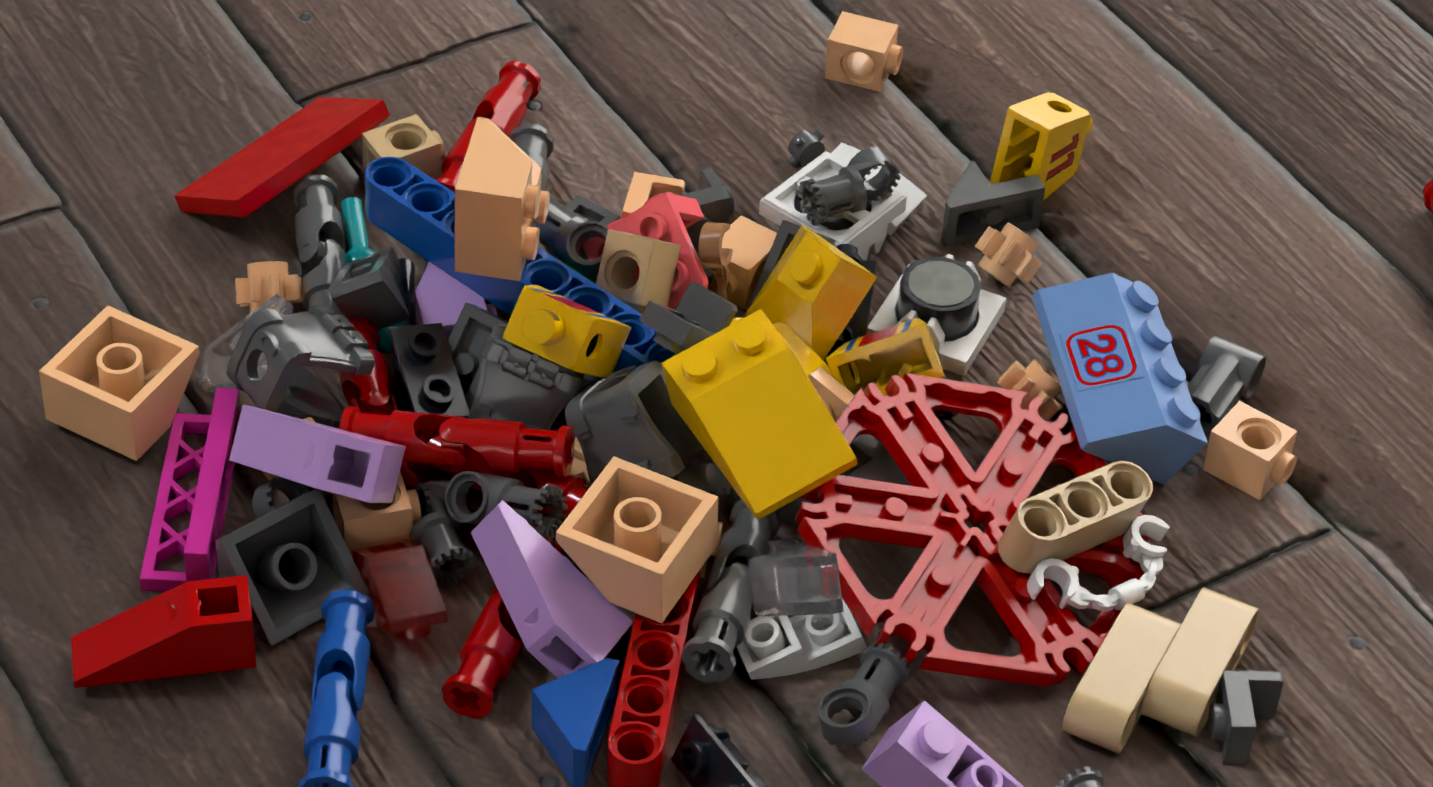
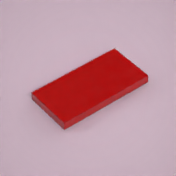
M317 98L174 195L180 211L195 214L247 217L361 138L362 133L370 131L384 122L390 116L385 102L382 99Z

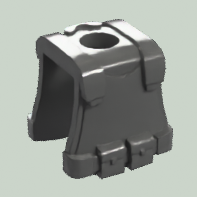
M312 305L306 312L279 315L276 309H261L254 313L244 326L227 365L226 375L239 390L244 391L250 397L257 408L299 419L312 417L318 424L339 429L343 409L319 380L304 366L334 369L356 375H371L375 359L367 349L369 343L359 331H354L355 326L344 315H335L336 313L329 306ZM263 352L267 359V366L257 367L258 359Z
M496 323L480 354L482 357L480 379L468 419L484 418L525 422L527 428L549 430L560 411L570 401L572 396L577 394L585 373L565 368L504 340L502 337L507 325Z
M657 360L638 367L634 365L608 375L605 379L587 385L571 399L565 409L566 422L568 426L573 428L574 436L577 437L586 461L590 480L587 485L588 487H591L613 456L673 478L685 468L682 462L683 459L694 455L704 448L672 406L662 364Z

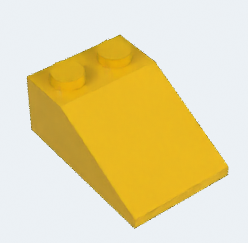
M761 309L661 363L672 406L757 520L858 465L855 454L793 350Z

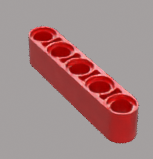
M700 570L663 623L637 613L635 615L608 736V787H661L685 671L681 654L685 644L691 640L693 632L692 623L698 607Z

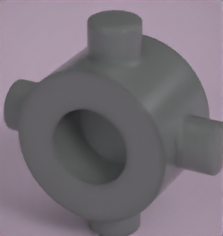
M818 129L814 133L809 130L797 133L791 139L788 146V151L792 155L788 162L793 167H796L799 163L802 166H806L821 155L825 149L824 144L821 142L825 137L824 134Z

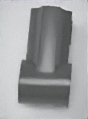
M1218 335L1211 338L1201 356L1196 375L1187 386L1192 401L1200 412L1199 420L1204 433L1211 431L1229 413L1240 398L1249 400L1253 395L1266 366L1267 358L1265 355Z

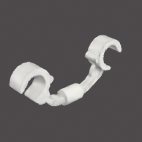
M1152 515L1138 516L1133 520L1123 537V555L1140 563L1141 569L1145 574L1139 580L1135 578L1111 588L1108 595L1090 594L1087 589L1079 585V569L1076 566H1070L1068 563L1054 558L1044 559L1037 564L1027 582L1028 593L1035 600L1043 588L1044 578L1058 583L1062 589L1063 595L1059 604L1061 609L1069 604L1078 609L1090 608L1107 611L1115 608L1122 610L1126 603L1134 604L1144 599L1145 594L1155 583V575L1159 574L1163 568L1162 557L1166 553L1167 548L1151 545L1145 542L1140 535H1145L1160 542L1170 527L1162 519Z

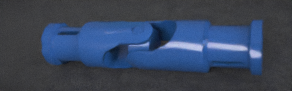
M339 590L330 593L329 597L322 602V617L326 622L325 632L320 635L317 641L311 695L312 707L306 724L303 747L304 756L308 760L307 773L300 780L298 787H354V783L350 779L351 765L356 762L359 756L361 729L357 722V711L362 710L371 650L366 633L367 625L374 619L375 605L368 596L362 595L355 590Z

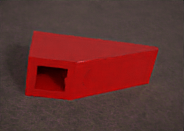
M248 576L185 582L72 636L71 650L74 688L257 668Z

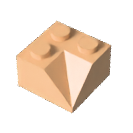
M477 117L455 187V272L520 281L526 259L534 261L536 258L540 230L535 226L536 223L545 224L550 193L549 191L541 190L542 168L488 118Z
M106 306L39 370L45 417L55 424L137 461L171 427L198 359L199 346L111 306Z
M613 456L556 531V541L610 603L663 623L717 546L718 496Z

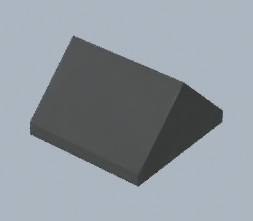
M314 488L216 540L219 578L248 576L253 631L266 646H273L322 619V602L329 597L330 593L339 590H355L362 595L369 593L320 489Z

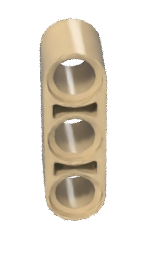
M1118 461L1027 498L1019 505L1000 537L998 552L1002 560L1010 568L1029 574L1033 573L1037 564L1044 559L1054 558L1063 561L1123 535L1149 500L1153 491L1152 481L1148 473L1140 466L1132 462Z
M1203 587L1152 676L1140 713L1198 737L1208 720L1210 705L1216 702L1223 670H1235L1253 634L1259 609Z
M1126 603L1073 693L1064 715L1062 730L1119 754L1125 747L1142 716L1140 713L1148 685L1181 624L1133 604Z

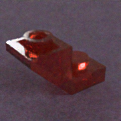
M409 539L352 550L354 562L361 576L369 579L372 601L375 605L376 626L389 633H396L397 639H414L431 634V625L448 622L447 610L422 545Z

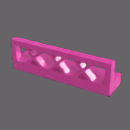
M216 388L211 415L175 414L140 575L141 590L166 592L185 582L214 579L217 566L216 540L221 538L223 534L236 462L229 459L241 414L239 389ZM185 433L207 434L205 446L194 451L184 442ZM195 469L199 472L197 486L186 492L175 480ZM187 510L191 514L189 528L178 534L167 524V521ZM179 552L184 557L186 572L157 571L158 564Z

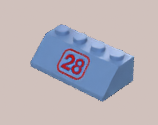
M1115 273L1038 289L1031 297L1081 450L1111 463L1118 461L1132 462L1148 473L1151 480L1165 485L1208 442L1199 420L1200 412L1193 403L1185 382V371L1178 363L1171 343L1172 335L1165 326L1158 308L1159 300L1157 295L1145 283L1141 281L1132 282Z

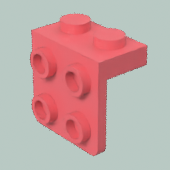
M664 192L650 198L644 203V206L628 216L608 224L607 227L610 230L637 234L681 245L667 306L676 310L690 283L695 282L708 288V278L686 228L703 219L704 215L697 199L676 195L672 192ZM592 237L584 243L583 248L588 260L596 259L603 254L605 239ZM638 265L633 273L634 284L637 283L640 275Z

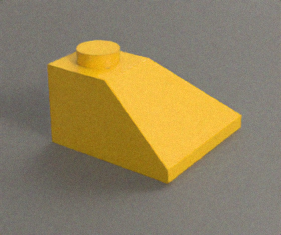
M802 224L745 315L748 316L761 309L772 324L777 322L787 324L824 361L877 279V276Z

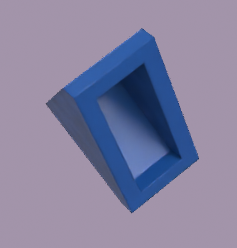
M606 658L598 663L596 662L532 689V730L572 787L587 786L616 705L619 660Z

